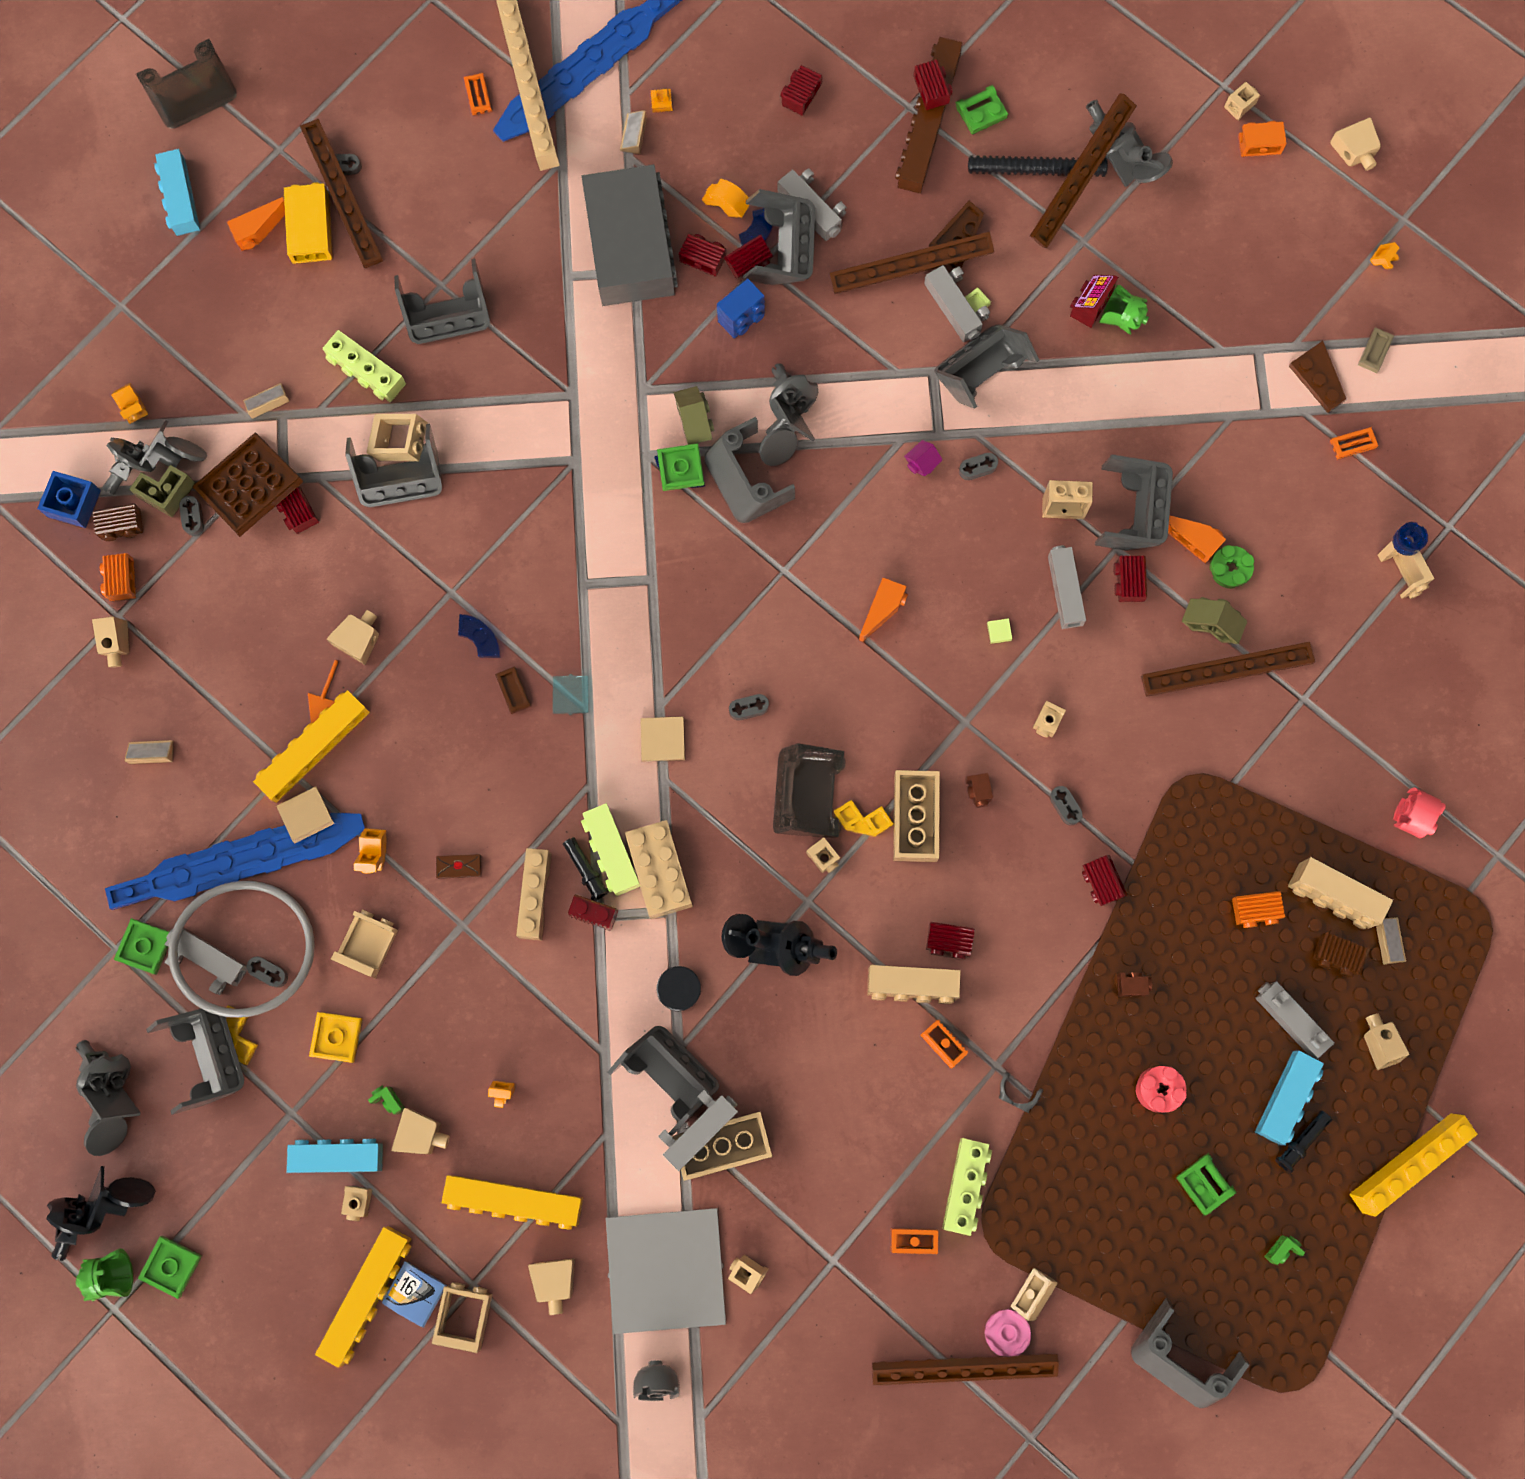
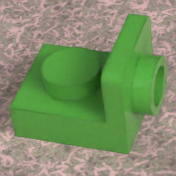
M380 1086L371 1093L373 1096L368 1099L370 1104H375L384 1099L382 1104L388 1113L400 1114L405 1108L392 1087L384 1088Z
M1280 1236L1265 1255V1258L1272 1264L1278 1265L1288 1259L1290 1255L1289 1250H1292L1299 1256H1303L1305 1252L1300 1248L1302 1244L1294 1237Z

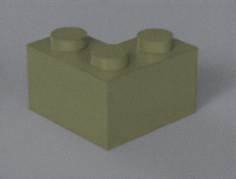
M698 386L673 392L688 445L712 440L711 432L714 431L712 419L707 418V413L710 412L704 392L700 393Z
M170 465L159 482L141 472L129 490L137 498L173 517L179 509L181 499L189 494L193 488L192 486L196 483L187 474Z
M1204 597L1190 599L1182 622L1192 631L1208 632L1220 642L1239 644L1247 624V620L1227 600L1218 599L1216 601Z

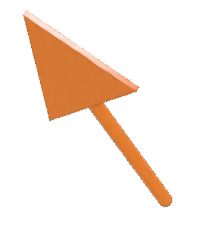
M335 660L321 697L308 693L311 723H314L319 718V714L325 708H330L335 703L332 700L326 699L325 696L338 665V660Z

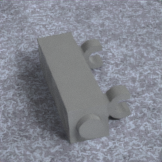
M808 168L799 176L792 169L778 181V193L810 200L815 206L814 230L825 241L831 237H836L841 231V217L846 214L845 209L847 207L842 202H839L831 209L809 186L814 180L812 177L814 173Z
M944 265L926 274L924 284L963 343L969 339L972 341L981 334L982 322L989 318L988 314L990 311L987 306H983L977 312H974L956 285V282L963 279L961 275L964 272L960 266L948 273Z
M1064 545L1056 546L1053 550H1050L1048 561L1061 628L1081 627L1086 622L1073 550L1072 547L1065 548Z
M183 928L178 943L179 964L184 956L217 976L216 980L209 987V990L215 994L221 995L227 983L238 986L247 972V966ZM173 929L168 933L166 937L167 941L164 944L168 947ZM169 956L165 960L167 965H169Z
M1267 982L1259 988L1258 992L1260 994L1255 999L1309 1056L1314 1059L1319 1058L1334 1044L1330 1037L1278 982L1271 984Z
M703 1090L697 1097L708 1109L677 1141L666 1130L658 1136L669 1147L663 1156L678 1172L738 1112L735 1109L738 1104L729 1095L726 1098L721 1095L714 1101Z

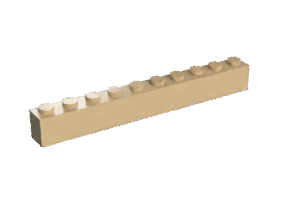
M496 0L539 169L542 171L560 166L518 1Z

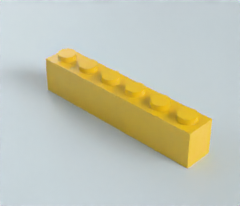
M348 690L345 693L339 694L334 701L335 703L330 708H325L314 723L308 724L303 730L304 733L299 738H294L287 746L288 748L272 759L271 765L257 773L256 779L253 782L269 799L277 803L370 713Z
M1450 1113L1351 1192L1350 1196L1362 1213L1376 1217L1478 1134L1465 1115Z
M447 1175L441 1203L448 1204L447 1209L461 1210V1207L470 1208V1213L483 1214L484 1210L492 1212L491 1216L505 1218L507 1214L514 1216L516 1221L527 1222L528 1218L535 1219L536 1224L549 1226L550 1222L559 1223L558 1228L572 1230V1226H578L583 1198Z
M389 1226L383 1227L317 1349L316 1356L338 1368L344 1366L345 1363L347 1365L350 1363L355 1354L353 1348L356 1342L360 1343L366 1333L365 1325L375 1317L378 1311L375 1307L379 1299L383 1300L389 1290L387 1287L388 1282L391 1278L394 1279L400 1270L398 1264L401 1258H406L412 1247L409 1245L412 1240L410 1237Z

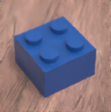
M746 279L716 304L718 322L734 339L738 335L742 336L745 334L749 326L754 322L758 323L761 321L765 314L764 295L749 279Z
M52 471L37 509L46 517L86 528L101 490L91 481Z

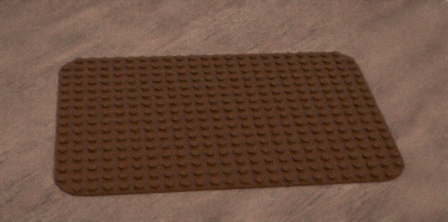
M1205 773L1186 775L1173 783L1160 801L1124 883L1128 896L1116 901L1028 1102L1035 1098L1040 1088L1043 1089V1093L1029 1113L1024 1111L987 1194L981 1215L983 1235L993 1253L1006 1263L1028 1274L1032 1272L1033 1268H1036L1057 1281V1288L1141 1329L1146 1327L1167 1298L1170 1300L1175 1311L1162 1330L1170 1336L1173 1345L1224 1370L1229 1367L1240 1351L1249 1363V1367L1241 1378L1261 1388L1279 1393L1298 1391L1313 1382L1325 1364L1386 1210L1384 1209L1376 1217L1364 1214L1360 1211L1350 1193L1412 1145L1490 949L1493 927L1490 914L1481 900L1459 885L1221 777ZM1312 857L1392 899L1393 902L1385 918L1398 917L1406 962L1383 965L1376 926L1369 929L1358 928L1353 924L1354 921L1334 915L1333 910L1327 907L1321 908L1315 905L1313 900L1307 896L1300 897L1292 892L1293 889L1289 888L1288 885L1298 864ZM1281 892L1285 918L1280 919L1279 924L1265 925V922H1257V926L1251 928H1244L1243 924L1236 925L1232 898ZM1327 932L1368 948L1369 951L1361 974L1347 977L1340 974V969L1335 967L1327 969L1319 966V961L1314 960L1313 956L1320 935ZM1125 972L1126 977H1128V973H1141L1142 977H1151L1152 991H1149L1147 996L1118 997L1117 974ZM1267 982L1269 984L1278 982L1334 1042L1319 1058H1316V1060L1324 1063L1321 1068L1323 1074L1318 1082L1315 1081L1312 1090H1314L1312 1098L1309 1102H1305L1303 1106L1304 1115L1299 1123H1295L1293 1128L1295 1133L1291 1142H1295L1321 1110L1331 1117L1332 1122L1306 1150V1157L1304 1159L1301 1158L1293 1167L1294 1171L1292 1173L1284 1170L1275 1161L1277 1156L1281 1157L1287 1150L1289 1143L1278 1145L1255 1133L1292 1052L1299 1050L1307 1054L1255 999L1260 994L1258 992L1259 988ZM1379 1013L1383 1024L1389 1022L1394 1024L1409 1053L1400 1063L1377 1070L1364 1035L1370 1030L1366 1018ZM1157 1066H1168L1181 1074L1186 1084V1099L1177 1109L1171 1112L1158 1113L1145 1108L1139 1102L1136 1095V1085L1140 1075L1145 1070ZM1160 1086L1157 1092L1163 1093L1165 1090L1164 1086ZM1209 1153L1212 1157L1211 1161L1229 1186H1233L1237 1192L1209 1214L1203 1216L1176 1179V1176L1198 1161L1203 1155ZM1202 1167L1200 1171L1216 1193L1220 1195L1223 1191L1207 1169ZM1280 1236L1294 1237L1302 1244L1300 1248L1305 1252L1303 1256H1299L1292 1250H1289L1290 1255L1288 1259L1278 1265L1272 1264L1265 1258V1255Z

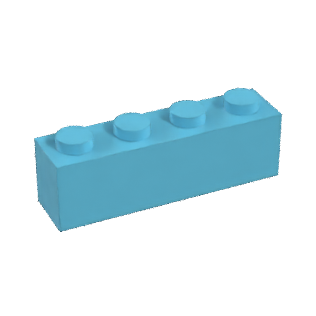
M179 149L155 154L157 163H154L157 175H160L161 181H158L161 193L164 194L162 204L164 210L168 213V216L165 217L168 228L172 229L176 236L199 231L198 216L187 164L183 154Z
M1299 1050L1292 1052L1255 1133L1278 1145H1286V1143L1291 1142L1295 1133L1293 1131L1295 1123H1299L1304 1115L1303 1106L1313 1096L1314 1090H1312L1315 1081L1318 1082L1322 1077L1323 1070L1321 1068L1324 1063Z
M340 1139V1144H331V1140H317V1144L309 1145V1140H295V1145H288L287 1173L382 1171L383 1143H376V1139H362V1144H354V1139Z

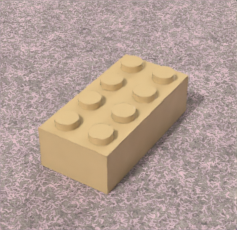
M895 771L893 861H938L940 771Z
M661 821L625 832L650 919L693 907L668 821Z
M1312 857L1298 864L1288 885L1289 888L1293 889L1292 892L1300 897L1307 896L1313 900L1315 905L1333 910L1334 915L1354 921L1353 924L1361 929H1369L1382 924L1393 902L1392 899Z
M870 965L868 968L867 995L872 996V1000H885L886 997H894V1001L907 1002L909 998H916L918 1003H930L931 999L939 1000V1004H952L960 996V970Z
M761 1112L729 1120L681 1169L683 1180L693 1179L772 1157ZM684 1133L673 1135V1138L677 1141Z

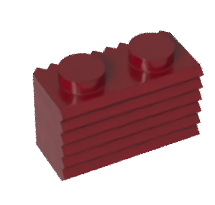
M937 59L916 65L914 68V79L925 110L949 104L950 96L953 95L951 84H947L945 81V68L940 66Z
M800 65L798 70L795 69L790 78L791 82L788 86H784L780 97H782L783 107L803 116L822 85V75Z
M688 233L679 251V261L714 277L717 276L725 260L723 257L726 256V248L721 243L716 241L711 243L700 234L692 235Z
M759 235L723 258L735 278L741 277L743 279V275L755 266L765 267L770 264L769 259L773 257V254L762 235Z
M300 486L276 505L280 513L284 512L287 517L283 519L289 530L293 529L296 534L319 523Z
M1120 556L1117 563H1114L1113 566L1114 575L1118 577V583H1115L1114 586L1115 596H1118L1119 602H1144L1147 598L1145 556Z
M1105 855L1083 865L1082 875L1086 883H1091L1093 888L1091 896L1096 904L1099 903L1100 906H1104L1128 896L1110 855Z
M575 894L568 914L576 920L578 919L588 924L591 923L592 926H599L611 931L618 910Z
M930 922L926 950H931V955L943 956L944 953L952 954V958L965 960V957H970L972 953L975 929Z

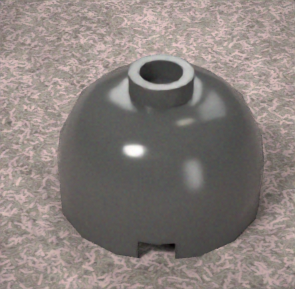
M650 1361L649 1366H645L637 1372L633 1384L634 1398L638 1396V1400L663 1401V1397L666 1395H670V1399L678 1397L680 1395L678 1376L672 1368L663 1365L662 1361Z

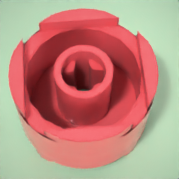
M1413 787L1407 792L1410 794L1408 798H1402L1395 810L1393 820L1397 821L1394 826L1417 838H1423L1427 834L1431 836L1437 829L1436 822L1438 817L1444 812L1446 805L1440 799Z
M1168 1066L1152 1067L1140 1075L1136 1085V1095L1139 1102L1153 1112H1171L1177 1109L1186 1099V1084L1181 1074L1174 1068ZM1160 1086H1164L1165 1088L1163 1093L1157 1092V1089H1159Z

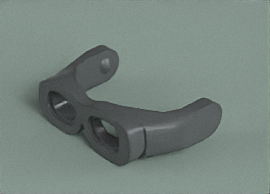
M1006 1072L1000 1084V1095L998 1098L1029 1113L1030 1109L1039 1101L1043 1089L1040 1088L1037 1091L1035 1098L1031 1102L1024 1104L1015 1103L1006 1093L1005 1086L1010 1076V1073Z

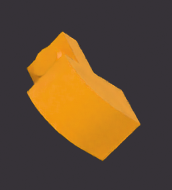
M720 179L717 184H711L702 198L706 205L720 206L728 217L742 218L749 207L746 204V200L749 197L744 191L724 179Z
M131 382L112 392L111 396L120 408L119 413L124 420L127 419L129 424L148 415L146 407Z
M367 828L363 830L359 837L360 853L354 862V871H361L365 874H370L377 870L382 871L387 845L386 830Z

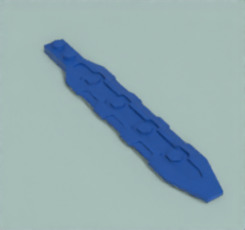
M647 0L640 6L621 11L607 22V25L602 30L580 44L578 49L565 60L549 69L548 73L538 81L547 118L550 119L555 111L571 98L574 99L582 93L584 88L598 76L609 71L620 58L647 40L654 23L682 0ZM520 94L511 100L493 129V132L503 142L529 132Z
M330 813L334 822L333 825L295 844L286 826L283 825L274 829L267 828L257 831L254 835L231 842L224 841L214 844L211 848L195 853L182 854L165 859L146 876L105 888L109 908L115 910L154 897L178 901L225 883L239 881L264 872L270 873L306 859L313 860L332 854L363 832L365 826L362 815L355 813Z

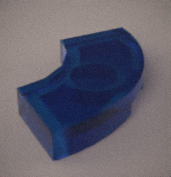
M765 208L753 211L751 226L745 232L739 234L741 246L759 235H762L764 241H766L772 232L773 225H770L764 216Z
M459 614V637L468 638L475 644L479 658H500V647L491 629L475 617Z

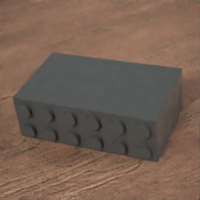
M655 165L581 175L602 306L674 296V288L678 287L661 177L660 172L655 171Z

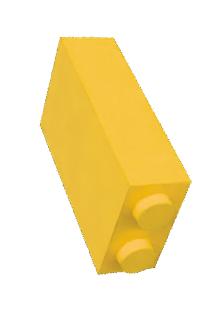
M312 183L310 185L284 187L287 255L292 264L333 260L329 192L325 184Z

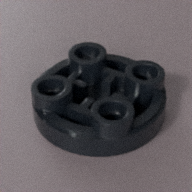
M676 966L662 973L658 979L656 990L660 1002L666 1008L673 1011H685L697 1003L701 994V984L699 978L692 970Z

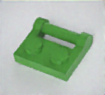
M993 85L986 87L985 91L966 100L956 101L957 110L972 135L1008 117V113L997 96ZM987 98L990 99L991 102L968 112V107Z
M1209 1153L1203 1155L1198 1161L1176 1176V1179L1203 1216L1209 1214L1237 1192L1233 1186H1229L1211 1161L1212 1157ZM1202 1167L1207 1169L1223 1191L1220 1195L1216 1193L1200 1171Z

